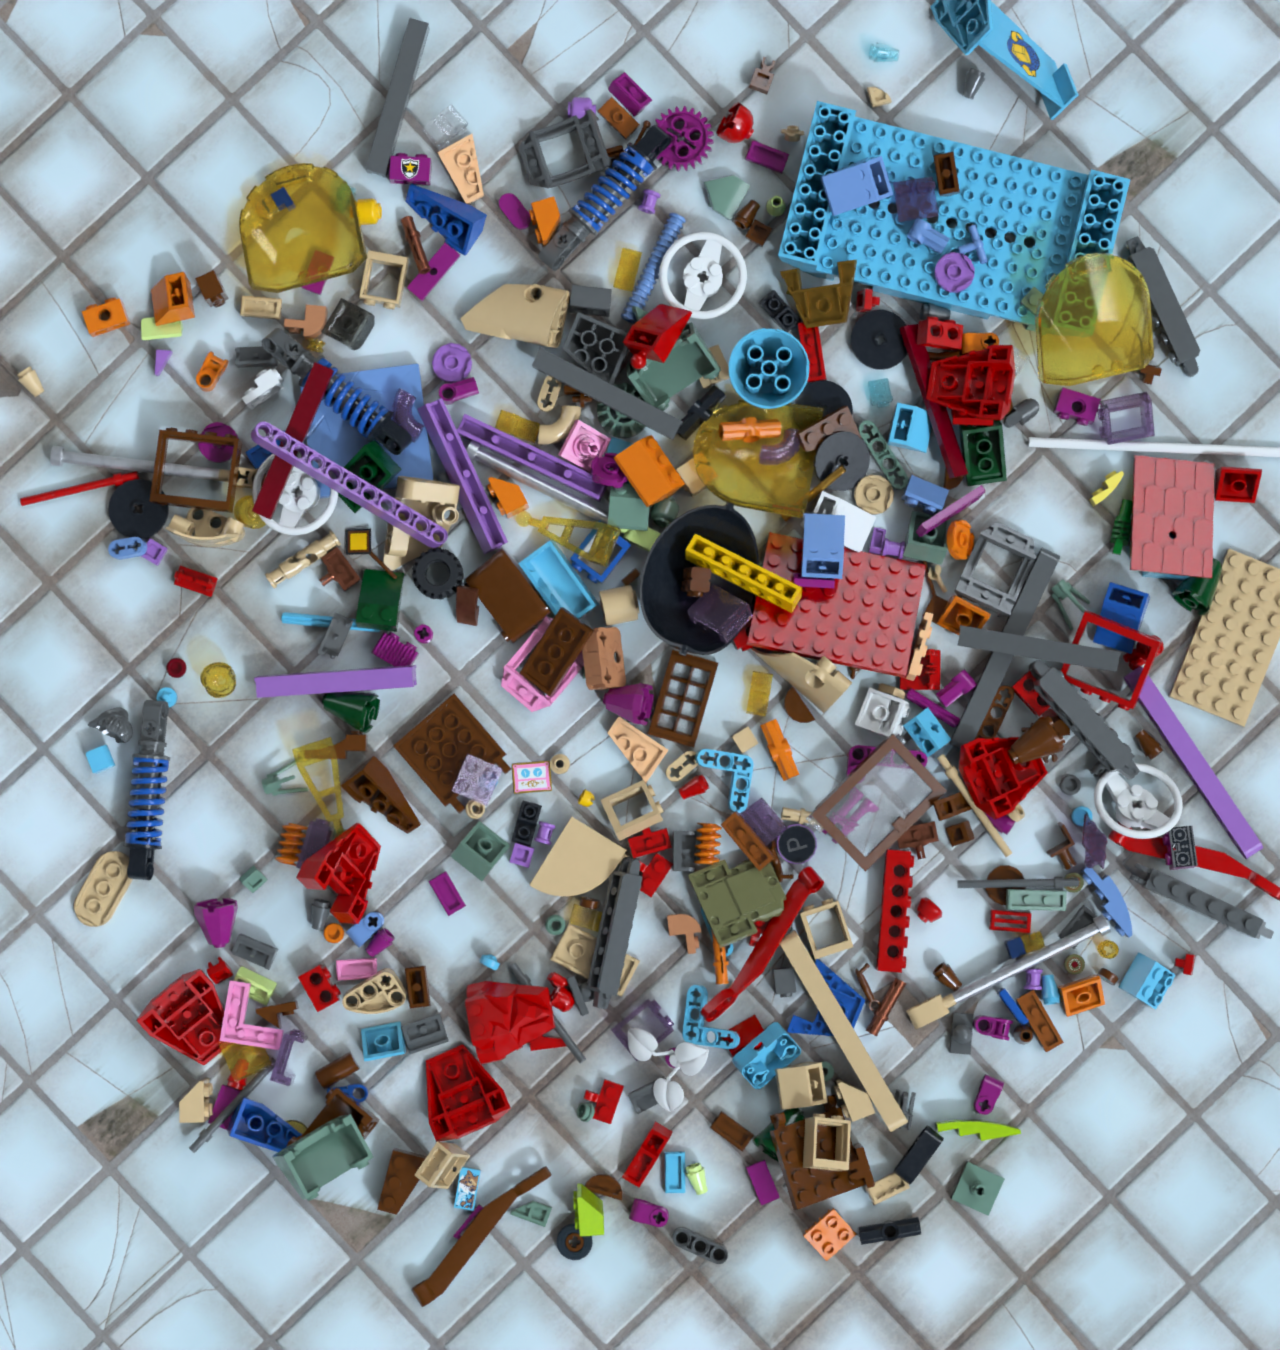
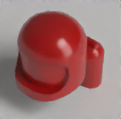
M1150 635V636H1152V637H1155V638H1157V639H1160V638H1159L1158 636H1156V635ZM1137 642L1132 654L1126 653L1123 655V659L1125 662H1129L1131 670H1135L1145 664L1152 647ZM1163 642L1161 643V646L1158 650L1156 657L1159 656L1164 650Z
M551 972L547 977V980L554 987L550 995L551 1005L561 1012H567L575 1003L572 992L564 987L569 983L565 977L556 972Z

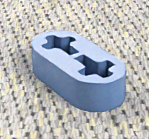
M139 537L115 540L108 547L109 554L118 560L139 557L147 551V543ZM137 543L141 545L137 550L131 548L137 546ZM118 546H120L121 548H125L123 550H119V554L115 552V550L118 549Z

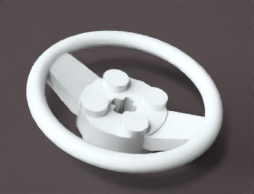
M696 232L683 236L669 247L661 261L659 281L663 295L671 306L691 311V318L710 319L725 314L738 303L746 287L747 269L740 251L728 239L710 232ZM696 240H706L699 257L693 258L684 269L683 283L687 293L685 304L682 305L673 296L668 285L667 270L670 260L676 251L685 244ZM724 246L731 252L738 265L739 282L737 289L731 299L723 306L710 311H700L706 299L718 293L722 285L723 274L719 260L721 248ZM701 274H706L708 280L700 282V278L697 276Z
M275 454L270 455L257 470L252 486L254 504L259 495L264 474L271 466ZM294 466L279 500V503L283 505L280 522L277 523L273 519L259 516L265 524L279 533L287 535L307 534L322 526L332 515L337 504L338 492L333 489L330 490L328 505L318 519L308 525L297 527L305 512L317 505L320 499V487H318L313 477ZM329 471V476L332 479H336L335 473ZM300 488L303 493L297 498L295 492Z
M1135 763L1141 772L1159 778L1170 789L1174 798V811L1171 818L1157 810L1158 801L1150 792L1143 789L1140 785H1133L1131 788L1119 775V771H1106L1095 786L1094 804L1100 818L1111 829L1127 837L1149 839L1164 835L1176 825L1182 814L1183 802L1177 785L1168 775L1155 767ZM1104 786H1106L1116 803L1115 816L1122 825L1115 822L1103 806L1102 792ZM1131 826H1132V827H1140V829L1148 828V829H1151V830H1148V831H1138V830H1132V829H1129V828H1131Z

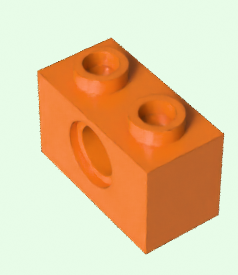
M120 298L107 299L105 304L99 306L93 304L87 306L86 310L82 311L88 332L92 337L130 325L124 304ZM110 312L108 320H101L102 313Z

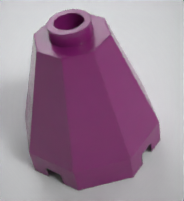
M639 683L609 689L608 693L604 694L603 704L606 705L607 710L632 723L647 725L648 722L644 720L645 718H650L652 713L654 695L650 694L649 690H653V687L648 684Z
M215 898L197 902L194 906V914L208 944L213 945L214 948L225 947L230 942L238 909L237 900L223 898L222 902Z

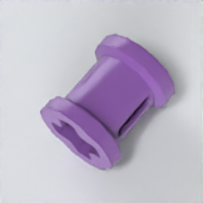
M644 189V197L638 209L648 214H655L654 208L657 199L661 195L655 191Z
M885 538L882 556L891 555L902 559L905 542L898 543Z
M539 821L540 826L534 841L551 845V835L556 826Z
M1043 969L1025 970L1026 985H1024V989L1042 990L1040 974L1043 973Z

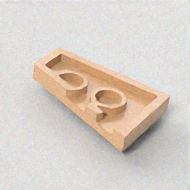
M473 134L437 152L466 204H471L484 196Z
M925 612L919 625L906 676L908 680L914 681L916 675L920 676L923 664H920L921 657L926 655L928 646L925 643L926 639L930 638L932 631L930 625L933 614Z
M619 716L608 731V735L645 783H647L668 752V749Z

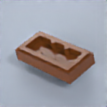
M612 97L598 110V113L625 140L640 126Z

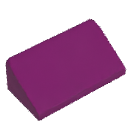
M625 72L613 80L608 88L609 92L633 116H637L652 101Z

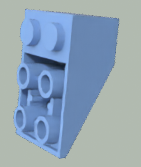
M882 156L866 158L821 177L832 216L893 195Z
M805 513L801 562L802 577L842 579L845 515Z

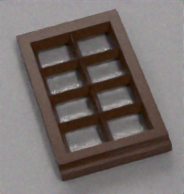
M672 649L649 728V735L694 748L719 663L690 654L686 656L681 655L679 651Z

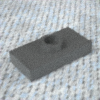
M1082 905L1058 937L1062 939L1094 923L1093 918L1097 917V915Z

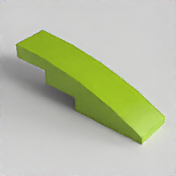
M982 1120L935 1122L938 1132L957 1129L959 1136L978 1133L981 1141L1021 1134L1019 1128L997 1122Z

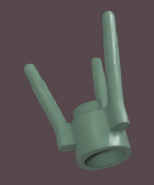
M1062 579L1051 588L1054 593L1051 596L1056 601L1066 624L1072 631L1073 626L1059 598L1064 600L1068 597L1083 613L1086 610L1071 593H1074L1087 604H1090V601L1073 588L1069 582L1066 583Z
M303 756L274 773L268 774L267 778L262 779V786L266 795L272 793L275 796L278 794L307 792L309 790L308 788L279 790L282 788L281 783L295 779V775L282 779L276 777L304 760Z

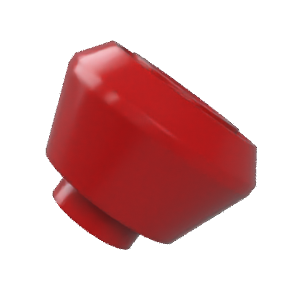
M927 897L920 899L917 907L919 912L917 916L924 923L927 921L932 923L942 917L943 912L935 903Z

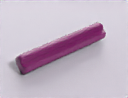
M910 689L907 692L906 698L924 710L928 707L935 717L955 728L960 722L957 716L915 690Z

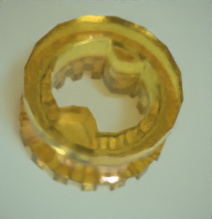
M308 338L309 345H306V349L319 353L324 352L322 347L325 346V342Z

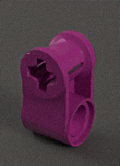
M984 1015L976 1016L973 1019V1029L976 1032L1009 1041L1010 1037H1008L1010 1024H1013L1012 1020ZM985 1019L987 1027L984 1030H980L978 1023Z
M986 1074L984 1075L974 1101L976 1112L983 1115L992 1112L1003 1089V1081ZM986 1100V1104L989 1106L987 1109L984 1108L981 1111V1106H979V1102H984Z
M634 1198L629 1219L655 1227H663L669 1219V1213L662 1206ZM661 1212L664 1218L661 1221H657V1217L654 1215H658Z

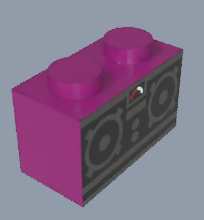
M1193 826L1173 827L1162 835L1163 844L1167 847L1165 862L1166 865H1169L1170 870L1188 869L1198 866Z

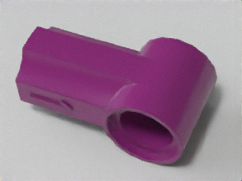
M474 377L452 384H444L439 389V399L442 398L446 405H451L455 401L479 394ZM445 390H450L453 392V396L447 399L443 397L442 393Z
M964 669L935 695L946 708L961 695L964 696L973 689L977 683Z

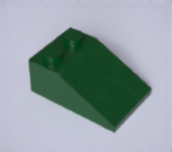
M993 420V426L959 425L962 456L968 474L965 475L967 486L1007 481L1001 421Z
M375 440L364 445L344 466L346 470L380 490L402 470ZM346 482V486L349 489H354L352 483ZM364 492V497L367 500H371L370 494ZM338 493V496L354 513H357L362 508Z
M364 569L356 616L357 628L397 632L404 573L393 572L397 576L396 579H393L386 571Z

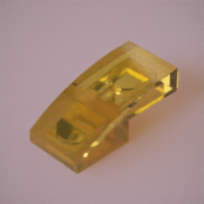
M622 248L613 285L614 288L633 291L642 252Z
M501 410L495 428L535 444L540 423Z
M753 671L747 714L766 717L773 674Z
M574 904L569 923L598 932L603 912Z

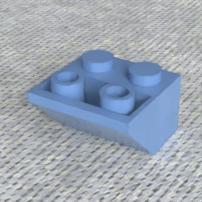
M911 475L901 500H904V504L909 507L915 508L918 506L923 508L924 513L934 515V513L937 514L942 511L949 490Z

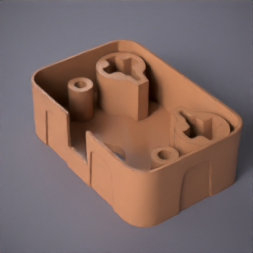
M617 627L593 628L592 635L582 649L588 689L604 690L625 686L626 675L619 629ZM614 653H616L617 662L614 660Z

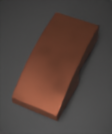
M461 585L457 587V623L478 625L479 606H477L479 589Z

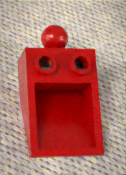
M660 303L632 325L623 341L633 354L630 360L631 365L635 369H642L646 365V359L664 363L690 319L692 312Z

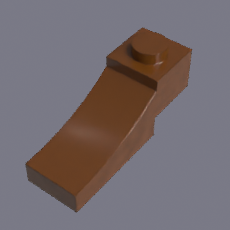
M351 731V735H346V739L335 745L322 749L305 750V758L347 759V751L367 752L368 735H363L361 731Z

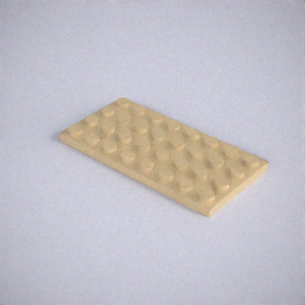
M1227 549L1221 564L1222 572L1210 610L1206 615H1201L1169 697L1245 727L1280 639V569L1232 549Z

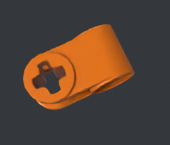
M963 333L961 354L966 355L973 350L977 352L987 349V346H989L985 344L987 339L994 343L992 345H999V338L994 333Z
M210 351L196 376L199 388L205 392L212 391L225 372L229 361L220 359ZM204 377L211 378V382L208 385L201 384V380Z

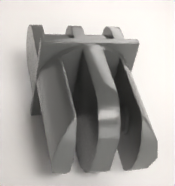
M1032 398L1023 400L1012 408L1013 413L1004 420V426L1010 428L1018 422L1023 426L1037 415L1039 403Z
M896 1089L895 1100L899 1104L900 1090ZM903 1092L900 1108L904 1115L909 1116L908 1123L901 1127H905L907 1130H910L915 1092L911 1093L908 1111H906L908 1092Z

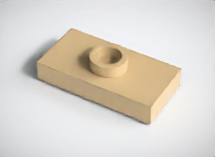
M242 296L240 316L280 320L282 299Z
M894 1172L875 1181L874 1187L867 1188L865 1186L873 1205L910 1188L909 1184Z

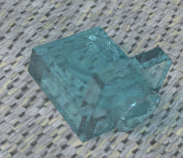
M888 378L869 381L868 387L872 406L877 405L878 408L890 406L889 403L893 401V396H891Z

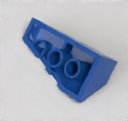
M414 184L409 185L405 202L421 218L428 220L433 226L432 229L435 232H439L446 239L444 241L446 244L464 256L467 255L482 233L487 215L469 204Z
M243 1097L235 1109L227 1128L229 1136L275 1152L286 1148L287 1143L292 1137L295 1136L297 1138L302 1135L264 1104Z

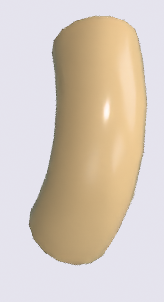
M561 406V414L556 422L549 425L540 424L538 444H555L566 439L575 421L580 419L581 407Z

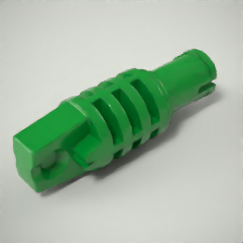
M1122 499L1119 516L1115 518L1110 543H1114L1112 554L1121 555L1123 545L1128 546L1132 519H1130L1132 500Z

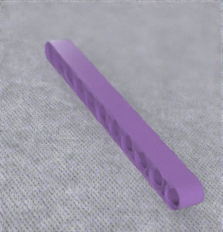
M265 421L260 422L252 430L251 438L256 444L426 546L436 549L446 542L448 533L443 527ZM258 429L264 430L266 437L259 435ZM276 440L282 441L284 447H279L276 444ZM293 450L299 451L301 458L296 457L293 454ZM311 461L317 462L319 468H314L311 465ZM328 472H334L336 479H332ZM346 482L352 483L354 489H349L346 486ZM363 493H369L371 496V500H367L364 497ZM381 503L387 504L388 510H384L381 507ZM398 513H402L406 520H401L398 517ZM416 523L422 526L423 531H419L416 528ZM433 534L439 536L440 542L434 540Z
M1142 666L1124 676V680L1132 693L1143 670ZM1148 675L1138 699L1139 703L1241 855L1248 859L1263 849L1262 843Z

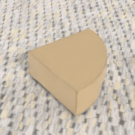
M867 87L872 108L892 102L890 96L877 87Z
M879 684L878 691L904 700L905 691L890 685Z

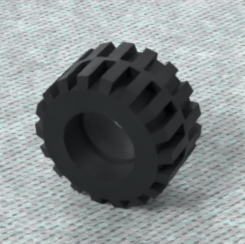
M431 548L427 552L421 553V556L415 560L416 563L412 568V578L415 586L426 597L439 600L446 597L449 598L453 593L457 592V587L462 585L464 577L462 565L459 559L449 550ZM436 562L444 563L450 571L447 582L439 586L431 584L426 577L428 567Z

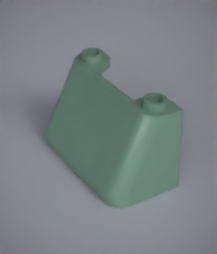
M692 322L686 324L664 363L646 359V365L642 369H635L630 361L626 365L628 378L645 402L662 411L669 407L670 397L701 377L704 379L709 378V380L714 379L721 371L719 364Z
M351 1114L338 1116L272 1156L303 1200L307 1199L308 1201L319 1196L318 1192L325 1184L351 1168L357 1167L359 1170L369 1165L368 1161L374 1158Z

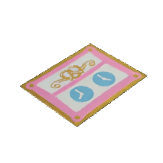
M550 761L512 764L514 794L552 791Z

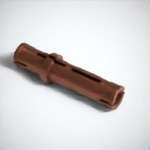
M406 216L401 219L406 234L405 240L410 245L418 273L426 274L431 271L420 241V232L416 229L413 217Z
M895 978L878 1010L874 1011V1017L866 1028L867 1032L876 1037L878 1036L884 1022L888 1021V1015L906 983Z

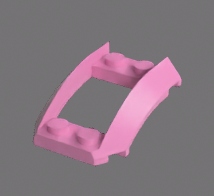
M547 616L503 667L504 673L501 686L531 712L550 706L584 666L581 650L556 692L551 697L543 694L516 671L537 646L553 619Z

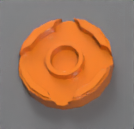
M955 520L948 527L947 547L951 556L956 560H966L974 548V535L970 533L969 528L971 526L966 520Z

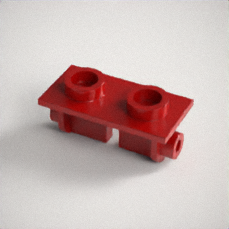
M180 566L174 575V585L212 597L218 580L216 577Z

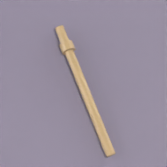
M941 754L937 759L945 769L944 773L948 779H952L1005 857L1011 855L1012 851L982 810L975 806L966 785L958 775L959 772L956 767L950 764L944 754Z

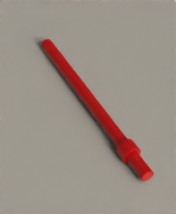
M137 471L126 474L117 473L113 474V477L20 498L22 506L114 484L119 486L124 482L139 479Z

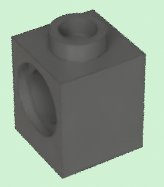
M794 968L773 969L775 994H780V998L791 997L792 993L796 992Z

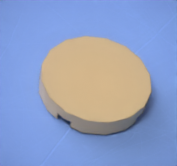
M880 475L864 477L858 482L854 490V500L857 507L871 515L885 512L890 507L894 497L891 484Z

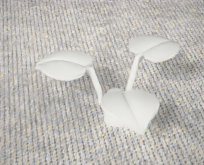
M630 1028L628 1030V1047L636 1059L647 1061L651 1058V1055H670L669 1062L675 1068L669 1074L667 1080L658 1078L655 1081L653 1093L656 1101L662 1108L673 1112L683 1102L684 1092L677 1082L671 1081V1078L680 1068L684 1074L689 1076L699 1073L706 1063L709 1049L699 1047L690 1042H682L676 1047L675 1051L671 1049L664 1052H655L658 1043L652 1034L639 1028Z

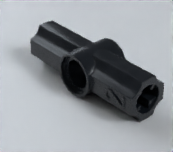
M713 385L700 400L698 399L690 407L687 415L681 419L683 425L680 426L677 432L681 438L687 440L700 425L702 426L712 416L713 411L727 397L723 391Z
M912 1217L858 1227L861 1245L921 1235L919 1218ZM887 1226L895 1227L893 1235H885L884 1230Z

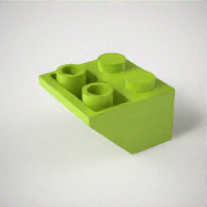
M578 1183L577 1191H573L575 1230L579 1229L580 1236L604 1235L603 1201L582 1183Z

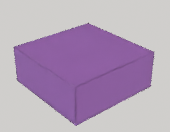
M150 538L147 542V551L142 557L158 566L168 549Z
M515 843L510 863L529 868L535 848Z

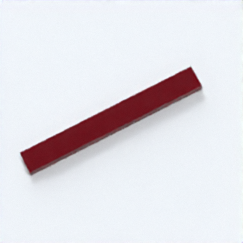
M918 324L903 326L899 329L949 478L965 476L968 474L946 407L926 399L932 364L926 347L917 345Z
M314 362L285 431L286 434L301 443H304L334 370ZM281 441L279 447H284V444H283L282 441ZM293 450V454L298 457L300 452ZM275 455L252 512L272 519L294 467L293 465Z

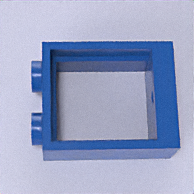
M599 520L571 556L570 560L573 562L571 565L579 572L582 570L589 574L587 578L593 583L597 584L600 582L603 584L631 548V544L612 529L607 528ZM598 531L621 548L602 575H599L578 558Z

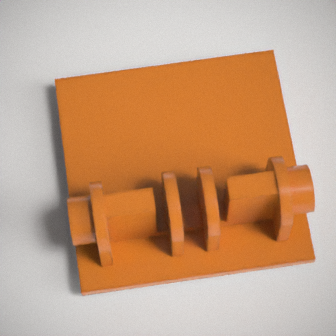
M834 1208L832 1210L828 1209L823 1218H818L819 1221H815V1225L808 1230L806 1229V1233L803 1235L826 1261L857 1235Z

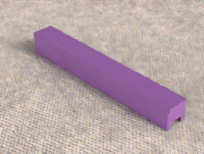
M440 398L437 401L425 404L417 410L451 484L460 485L458 499L484 555L501 548L502 545L508 543L507 538L443 399Z
M464 414L457 428L460 436L474 441L497 454L598 502L601 501L607 485L593 482L590 473L467 414Z
M416 665L263 675L254 678L257 698L407 688L417 685Z

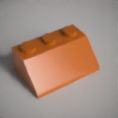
M652 435L638 440L614 457V460L646 507L671 497L685 484Z

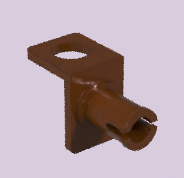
M1058 822L1057 824L1066 841L1048 850L1046 853L1051 858L1058 855L1065 870L1071 868L1070 865L1074 867L1077 864L1069 851V848L1075 845L1065 825Z

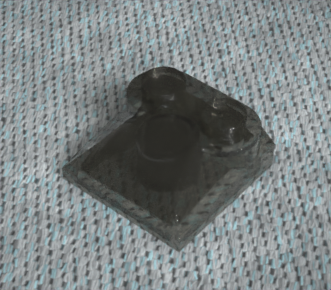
M341 298L321 332L347 346L349 349L357 350L362 347L373 329L375 316Z

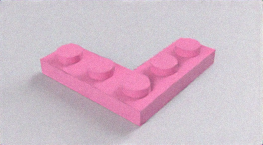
M230 980L220 1041L281 1050L284 1030L244 1024L251 984Z

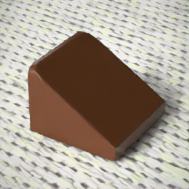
M968 820L946 827L952 847L975 839Z

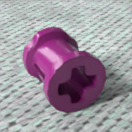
M422 624L416 627L414 636L420 643L426 644L433 639V631L429 626ZM426 629L429 636L421 639L419 632H423Z

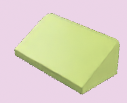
M154 317L141 320L142 340L182 336V321L156 326Z
M240 967L233 980L250 983L249 998L266 1006L277 985L276 982L245 967Z

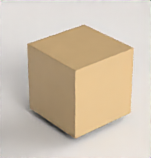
M702 453L676 469L685 483L682 488L686 492L688 491L691 497H694L718 479Z

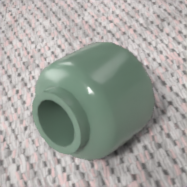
M672 497L655 503L651 511L654 523L667 527L677 518L679 505Z

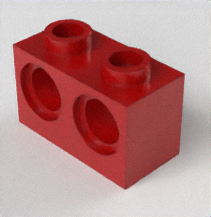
M927 317L926 320L919 321L917 345L948 351L959 350L962 346L963 325L956 324L955 320H944L943 322L939 321L938 317Z
M1028 671L1011 688L1036 717H1040L1050 706L1047 703L1044 706L1039 705L1037 702L1039 694L1033 688L1031 691H1027L1024 688L1023 683L1025 680H1030L1032 683L1036 681L1031 672Z
M318 965L298 977L317 1012L341 1000L339 997L341 992L338 986L331 983L329 978L332 976L326 966L322 967V965ZM313 973L321 975L322 979L319 984L312 982L311 976ZM324 990L331 993V1000L329 1002H325L321 998V993Z

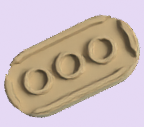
M111 851L101 855L90 871L74 901L76 916L84 925L90 927L102 926L114 915L133 881L127 875L129 856L125 853Z

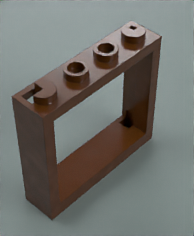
M172 427L166 428V430L159 429L150 502L159 505L233 513L242 441L237 436L225 434V437L217 436V433L205 432L204 435L197 434L198 431L186 429L185 432H178L177 428ZM168 440L233 447L226 502L161 494Z

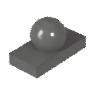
M575 975L568 977L567 981L582 1016L589 1014L585 1002H590L594 999V991L589 990L587 982L579 986Z
M953 1012L950 1053L971 1055L974 1014Z

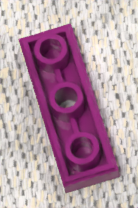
M444 243L428 262L431 271L437 270V274L431 275L430 272L418 274L407 289L423 302L460 258V254Z

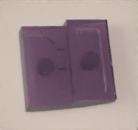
M760 798L741 814L742 818L766 846L787 829V826L763 798Z

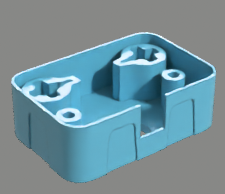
M774 1022L733 1057L732 1062L755 1089H761L776 1076L775 1069L787 1067L801 1054V1048L778 1022ZM760 1042L763 1043L759 1049L754 1050V1047L756 1045H758Z

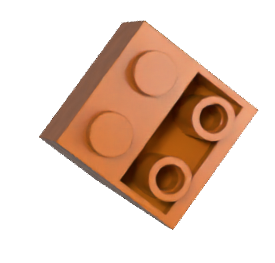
M554 196L531 203L532 209L529 210L532 225H537L535 234L538 244H542L543 247L552 240L561 224L560 213Z
M185 272L166 275L151 289L156 326L195 318L191 283Z
M494 477L488 478L490 483L487 485L488 490L493 498L497 497L499 500L496 505L502 516L506 514L507 518H510L529 508L519 485Z

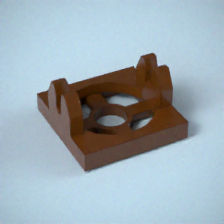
M860 1143L854 1144L853 1147L857 1160L849 1163V1170L857 1168L858 1171L850 1174L849 1178L855 1180L863 1178L867 1188L874 1187L875 1183L864 1147Z

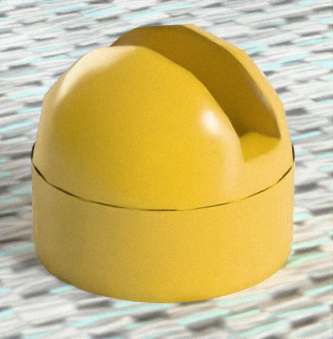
M584 789L578 799V804L589 807L593 804L591 801H594L595 797L590 791Z

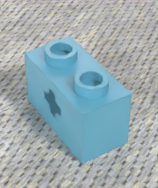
M928 707L903 725L921 751L926 754L927 758L952 740Z

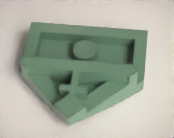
M734 175L705 181L704 187L707 189L709 207H712V210L727 220H731L750 185Z

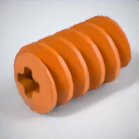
M289 823L282 826L287 833L280 834L285 841L278 842L283 848L277 849L281 856L275 857V860L280 863L298 866L294 862L301 861V858L296 854L303 852L298 846L305 844L300 838L306 837V834L301 831L307 830L308 827Z
M697 823L702 828L696 829V831L702 835L696 837V840L700 841L701 844L695 845V848L699 849L700 852L694 853V855L699 857L700 860L694 861V863L714 864L719 862L720 859L714 857V855L720 854V851L715 849V847L720 846L721 843L715 839L721 838V835L716 833V831L721 830L722 827L711 823Z

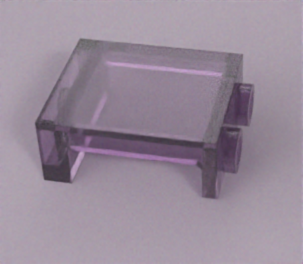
M715 584L710 587L709 592L704 593L703 597H700L687 610L692 623L696 624L699 621L719 634L720 640L726 644L753 617L749 604Z
M293 1029L284 1033L270 1081L286 1086H291L294 1083L296 1075L285 1072L294 1041L304 1043L308 1039L307 1036H304L303 1031Z

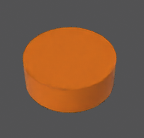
M331 923L324 929V937L330 943L340 942L345 934L343 927L338 923Z

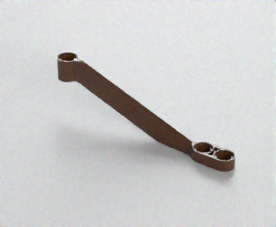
M547 1166L533 1173L483 1207L432 1275L411 1289L421 1307L431 1303L444 1293L515 1199L552 1175Z

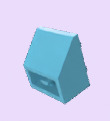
M897 402L887 444L926 453L932 429L928 412L916 406Z
M1138 952L1118 987L1156 1010L1176 975L1158 962Z

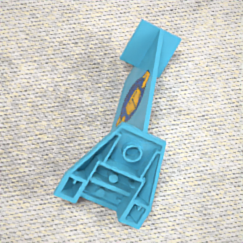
M936 0L930 6L936 22L965 55H969L979 45L1039 90L1051 120H1054L1078 96L1067 64L1063 63L1057 68L1055 61L991 0Z

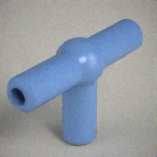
M971 225L968 229L973 242L958 247V251L960 254L976 250L980 264H985L988 260L983 248L984 243L980 239L976 225Z

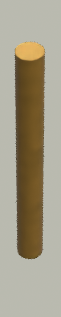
M840 465L781 515V517L787 522L845 473V467Z

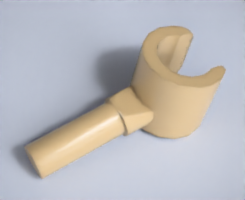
M936 565L935 571L930 567L928 577L936 580L943 593L947 592L940 577L941 566Z

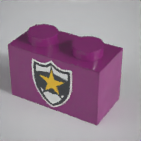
M396 153V156H391L390 183L430 186L431 158H427V155L424 154L408 157L405 153Z

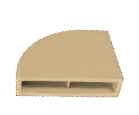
M571 817L530 883V886L554 896H574L586 893L601 885L613 873L617 865L622 863V859L628 857L625 854L627 850L574 817Z

